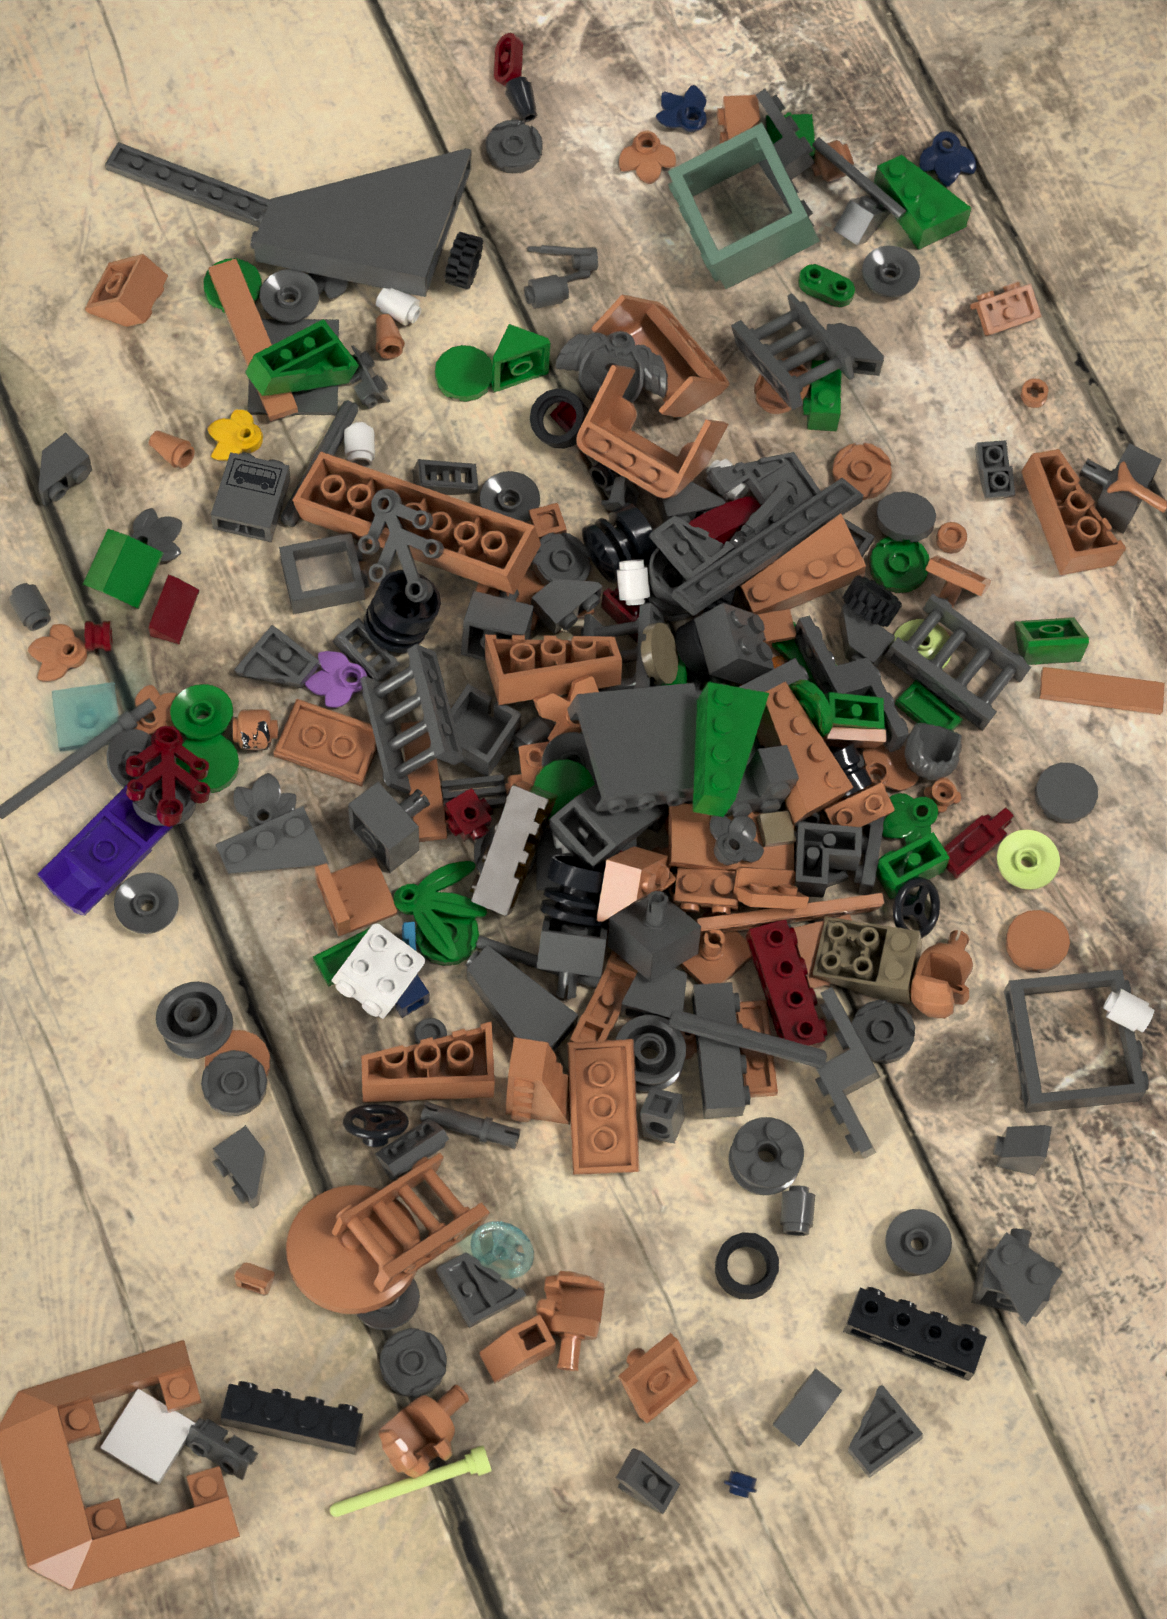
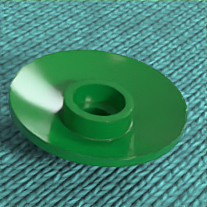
M208 684L193 685L181 691L173 700L170 709L171 720L174 727L188 738L196 740L214 738L223 733L230 725L233 718V704L230 697L216 686ZM201 715L208 716L205 719H198Z

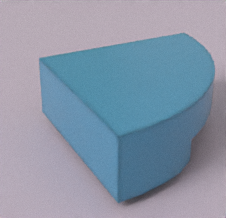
M403 922L402 940L416 951L415 922Z

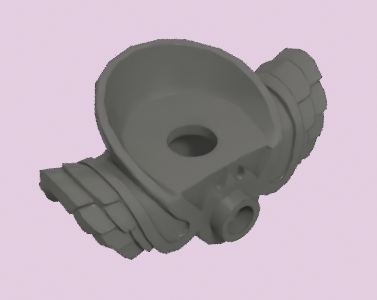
M624 331L614 332L608 337L601 333H591L588 336L578 334L563 346L556 359V369L579 371L580 387L592 403L612 365L631 367L635 370L622 396L631 403L637 399L642 387L662 398L667 394L668 374L661 355H655L645 345H635L634 338Z

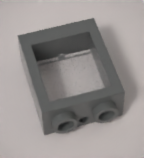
M351 533L279 547L280 561L293 615L365 600V588L370 587L366 570H360L359 561H363V556L358 543L354 544Z

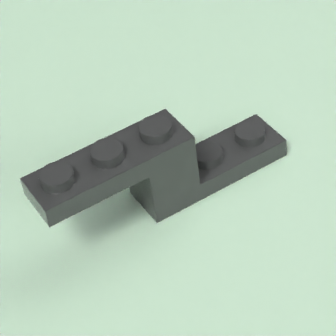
M763 89L756 94V97L783 136L773 145L790 180H792L815 163L809 154L814 150L804 136L799 139L795 133L799 130V127L790 115L785 118L781 112L786 108L777 94L771 97L767 90ZM767 159L759 162L758 164L790 213H792ZM792 182V184H793V186H794V188H795V190H796V193H799L798 189L796 188V186H795L794 183ZM804 199L801 200V203L809 217L813 214V212L811 211L807 203L804 201Z
M810 615L799 618L795 626L796 638L794 640L819 689L824 694L833 692L883 698L884 729L882 730H886L885 745L889 752L901 749L909 734L907 724L903 718H900L895 708L894 699L886 691L881 681L880 672L873 666L870 658L866 657L836 666L834 655L826 648L822 640L821 630L818 626H815Z
M831 987L821 992L825 1002L820 1004V1007L828 1022L834 1019L840 1030L835 1032V1035L843 1050L848 1047L850 1050L825 1062L823 1068H816L820 1077L816 1078L815 1081L823 1096L830 1094L835 1104L830 1109L838 1124H846L850 1134L846 1135L845 1138L853 1153L860 1151L862 1156L867 1158L875 1154L876 1151L846 1095L880 1078V1075L838 996Z

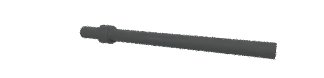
M149 698L132 711L128 712L126 710L117 717V722L1 804L0 818L4 819L111 742L117 734L137 727V722L157 707Z

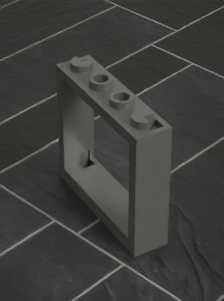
M1122 969L1009 980L1004 989V996L1025 1113L1139 1102L1149 1088V1080L1146 1071H1142L1140 1063L1143 1057L1142 1044L1140 1040L1136 1041L1135 1032L1118 1024L1129 1084L1042 1093L1025 995L1101 987H1111V990L1115 993L1120 989L1131 993L1130 983L1128 980H1124Z

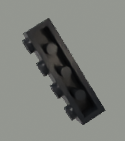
M860 1287L843 1332L969 1381L972 1378L987 1336L980 1334L978 1328L969 1324H961L959 1326L948 1322L949 1318L938 1312L930 1311L929 1314L918 1310L917 1305L904 1299L894 1301L885 1297L886 1294L877 1288L867 1287L864 1289Z
M239 1381L238 1385L229 1384L220 1416L223 1425L356 1455L364 1424L363 1414L358 1413L357 1407L338 1404V1408L324 1405V1400L312 1396H305L304 1400L291 1398L292 1393L281 1389H272L271 1393L258 1390V1385L245 1381Z

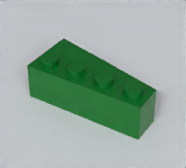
M708 682L697 699L693 812L724 817L734 803L769 693Z

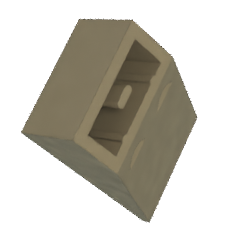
M825 916L813 977L880 1000L910 1004L912 976L922 950L920 931Z

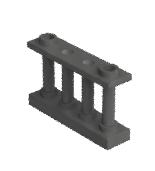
M791 293L787 295L791 311L755 330L754 328L749 329L742 320L732 324L731 328L736 347L786 404L794 410L803 405L800 395L803 387L831 372L840 369L849 380L855 378L852 368L855 361L848 348L843 349L811 314L808 305L804 301L800 302ZM795 321L801 326L797 331L770 345L767 343L763 345L760 342L761 339ZM809 337L816 343L784 361L781 359L776 360L774 357ZM823 353L830 358L825 363L798 377L795 375L791 376L788 373Z
M932 594L923 608L929 615L908 641H903L897 637L887 651L885 658L983 731L997 713L991 705L1012 677L1021 683L1032 667L1026 663L1021 655L1009 651L954 610L946 599L938 598ZM940 622L951 630L953 634L932 660H928L918 652L917 648L937 623ZM964 640L978 652L957 678H952L943 671L942 666ZM989 659L1003 670L983 696L977 697L967 689V685L986 660Z
M651 603L640 605L637 621L603 626L591 614L584 616V627L581 629V636L618 637L638 633V645L635 649L619 651L622 663L637 661L636 673L633 677L621 679V685L599 688V692L661 686L653 683L655 678H649L645 672L640 649L641 641H645L647 635L642 634L644 628L648 624L664 623L665 616Z
M418 644L407 649L410 660L409 667L385 682L381 683L366 676L360 678L363 689L362 696L367 705L383 769V779L388 787L406 794L411 791L408 775L437 758L453 765L464 760L436 652ZM414 678L417 687L416 693L390 708L387 694ZM421 705L424 714L423 720L397 735L394 721ZM428 732L431 741L430 747L404 762L401 748Z

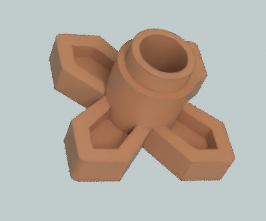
M585 675L573 680L568 696L560 697L548 691L533 699L539 716L556 722L548 737L549 742L560 734L567 732L580 733L582 731L579 720H570L567 709L577 694L599 692L592 676Z

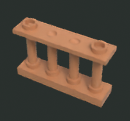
M441 1153L430 1159L427 1157L420 1159L410 1172L355 1207L352 1204L344 1207L336 1215L338 1220L332 1230V1234L337 1237L350 1229L379 1264V1273L373 1284L381 1294L479 1230L490 1213L482 1202L472 1209L464 1207L436 1174L444 1158ZM425 1180L454 1215V1221L448 1225L439 1223L413 1192V1187ZM400 1196L430 1232L428 1234L429 1237L422 1242L419 1239L415 1240L388 1208V1203ZM375 1212L405 1248L403 1254L397 1258L394 1255L389 1256L361 1221Z

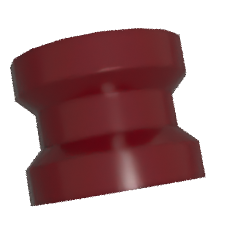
M85 621V648L87 652H94L95 649L112 651L111 621H103L102 624Z

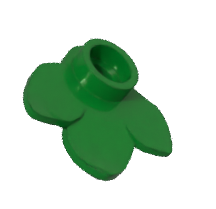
M905 793L894 794L889 797L894 811L883 822V837L891 839L905 838L907 844L916 837H924L931 833V825L936 822L939 813L938 807L932 799L928 797H917L914 799ZM926 807L928 814L924 817L918 816V808Z

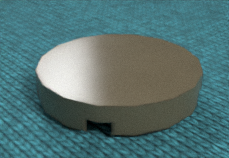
M664 623L648 624L642 633L647 634L646 640L641 641L640 648L645 672L649 678H655L653 683L656 685L671 684L676 679L678 672V653L674 637L669 627Z

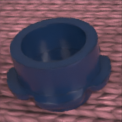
M731 1471L729 1479L724 1481L725 1484L730 1485L729 1493L748 1498L750 1492H757L755 1489L757 1478Z

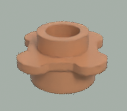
M940 778L934 783L933 787L928 786L924 790V796L936 803L939 813L946 812L947 807L952 804H958L961 800L960 792L956 790L955 785L948 778ZM940 793H944L945 797H941Z

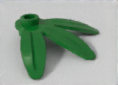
M460 861L442 866L424 878L419 885H403L394 894L396 908L404 914L414 915L421 932L430 944L443 956L451 960L457 957L455 944L450 932L433 911L470 918H480L487 915V909L471 902L472 899L454 893L438 892L459 882L472 873L476 867L472 861ZM408 896H414L411 900H405Z

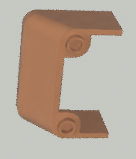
M622 294L591 328L594 333L604 335L624 331L634 338L635 345H645L655 355H661L668 374V390L663 398L665 403L659 409L662 415L685 417L722 394L730 385L728 379L672 312L657 301Z
M612 365L578 431L576 438L578 448L583 453L659 498H673L707 467L729 424L724 421L706 419L695 442L687 443L681 449L678 457L631 430L636 420V409L630 401L622 396L635 370L631 367Z

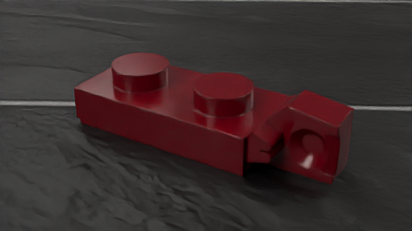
M1006 807L993 818L989 814L981 815L944 847L950 857L946 869L956 880L999 845L1007 836L1004 829L1012 823L1011 820L1014 815Z

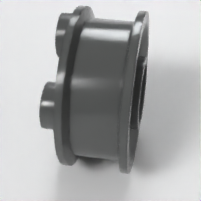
M188 982L179 985L165 995L157 1008L156 1024L158 1030L164 1037L169 1049L176 1055L184 1058L200 1059L213 1054L227 1042L233 1030V1015L226 1004L224 996L215 986L209 983Z
M655 1015L639 1016L627 1022L619 1031L616 1040H634L636 1090L649 1092L650 1088L663 1090L672 1085L681 1074L686 1056V1044L680 1030L671 1028L669 1020ZM645 1048H652L657 1052L658 1056L654 1059H647L641 1054V1051Z
M771 1117L756 1118L744 1124L735 1135L729 1151V1167L734 1179L744 1189L758 1195H774L787 1189L795 1181L804 1159V1148L798 1133L786 1122ZM758 1152H770L774 1157V1161H762L758 1156Z

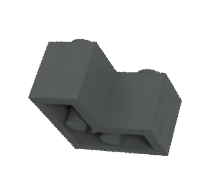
M787 745L757 750L750 763L746 765L736 799L726 813V817L747 816L751 812L773 813L781 807L799 779Z
M798 823L795 833L796 841L794 842V871L796 872L794 886L798 887L797 892L805 896L823 898L828 885V869L857 870L861 858L862 827Z

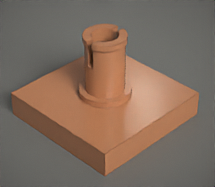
M939 555L931 558L925 569L946 580L938 598L947 599L948 597V602L953 608L963 588L982 596L987 592L992 581Z
M709 909L700 918L720 915L712 914V910ZM720 930L708 931V934L705 933L704 936H700L698 954L679 966L698 984L726 983L752 959L748 943L737 931L722 933Z
M671 1333L646 1353L642 1348L632 1350L627 1357L629 1367L618 1375L635 1410L646 1424L698 1382L678 1339Z

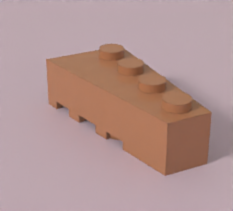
M840 513L741 586L740 598L746 611L762 614L791 609L851 584L855 576H865L866 565L842 514Z
M485 635V661L499 705L533 700L535 697L548 691L556 695L568 694L572 681L585 675H590L594 678L598 689L621 685L622 658L615 637L573 636L572 640H561L556 638V636H544V640H525V635H512V639H496V635Z
M514 1037L508 1072L505 1115H510L513 1120L520 1122H529L531 1119L570 1125L569 1076L562 1074L563 1067L561 1063L556 1062L557 1057L548 1042Z

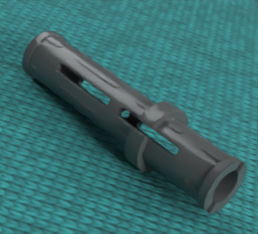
M428 1101L425 1103L426 1108H423L421 1122L431 1118L443 1128L479 1138V1142L485 1144L487 1141L514 1150L517 1146L516 1142L518 1143L521 1132L519 1128L516 1129L493 1122L491 1117L483 1119Z

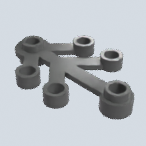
M382 489L372 499L371 507L375 517L367 535L362 536L358 543L361 552L369 555L375 554L380 547L378 540L385 524H387L390 534L378 563L372 565L369 569V577L372 581L380 583L390 573L389 569L397 551L408 582L405 587L407 598L412 602L425 603L432 597L433 587L428 580L420 578L408 545L423 551L426 557L437 559L443 554L444 547L438 540L425 539L402 529L398 516L412 521L413 526L421 530H428L432 526L433 517L429 512L416 511L402 505L399 494L394 490ZM385 499H388L389 506L383 509L382 503ZM422 515H425L426 522L424 525L421 526L419 524V518ZM371 539L373 543L372 548L367 550L366 542ZM435 543L437 547L436 552L431 554L429 548ZM381 568L383 571V575L381 578L378 579L376 577V571L377 569ZM416 584H418L420 586V592L417 595H414L413 588Z

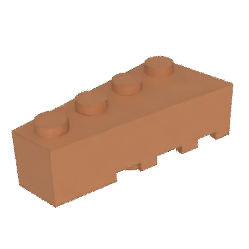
M1060 449L1031 454L1021 473L1059 574L1066 575L1114 566L1126 550V547L1121 539L1117 541L1110 531L1112 526L1106 518L1102 519L1094 507L1095 501L1091 495L1083 491L1079 485L1080 479Z
M785 681L766 691L769 693L757 730V737L760 745L765 748L788 746L799 779L784 801L790 813L792 825H795L837 802L854 787Z
M492 1021L480 1024L479 1028L465 1031V1029L453 1031L452 1035L433 1040V1037L420 1040V1043L407 1047L401 1045L361 1056L363 1102L494 1097Z

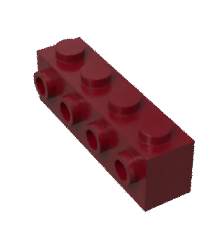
M784 919L749 929L745 937L765 999L767 1000V1006L777 1037L815 1048L821 1047L826 1041L825 1037L828 1036L827 1027L823 1018H818L815 1010V1006L818 1005L816 993L812 987L808 988L805 976L808 975V970L804 958L798 957L795 948L798 945V939L794 928L789 927L787 920Z

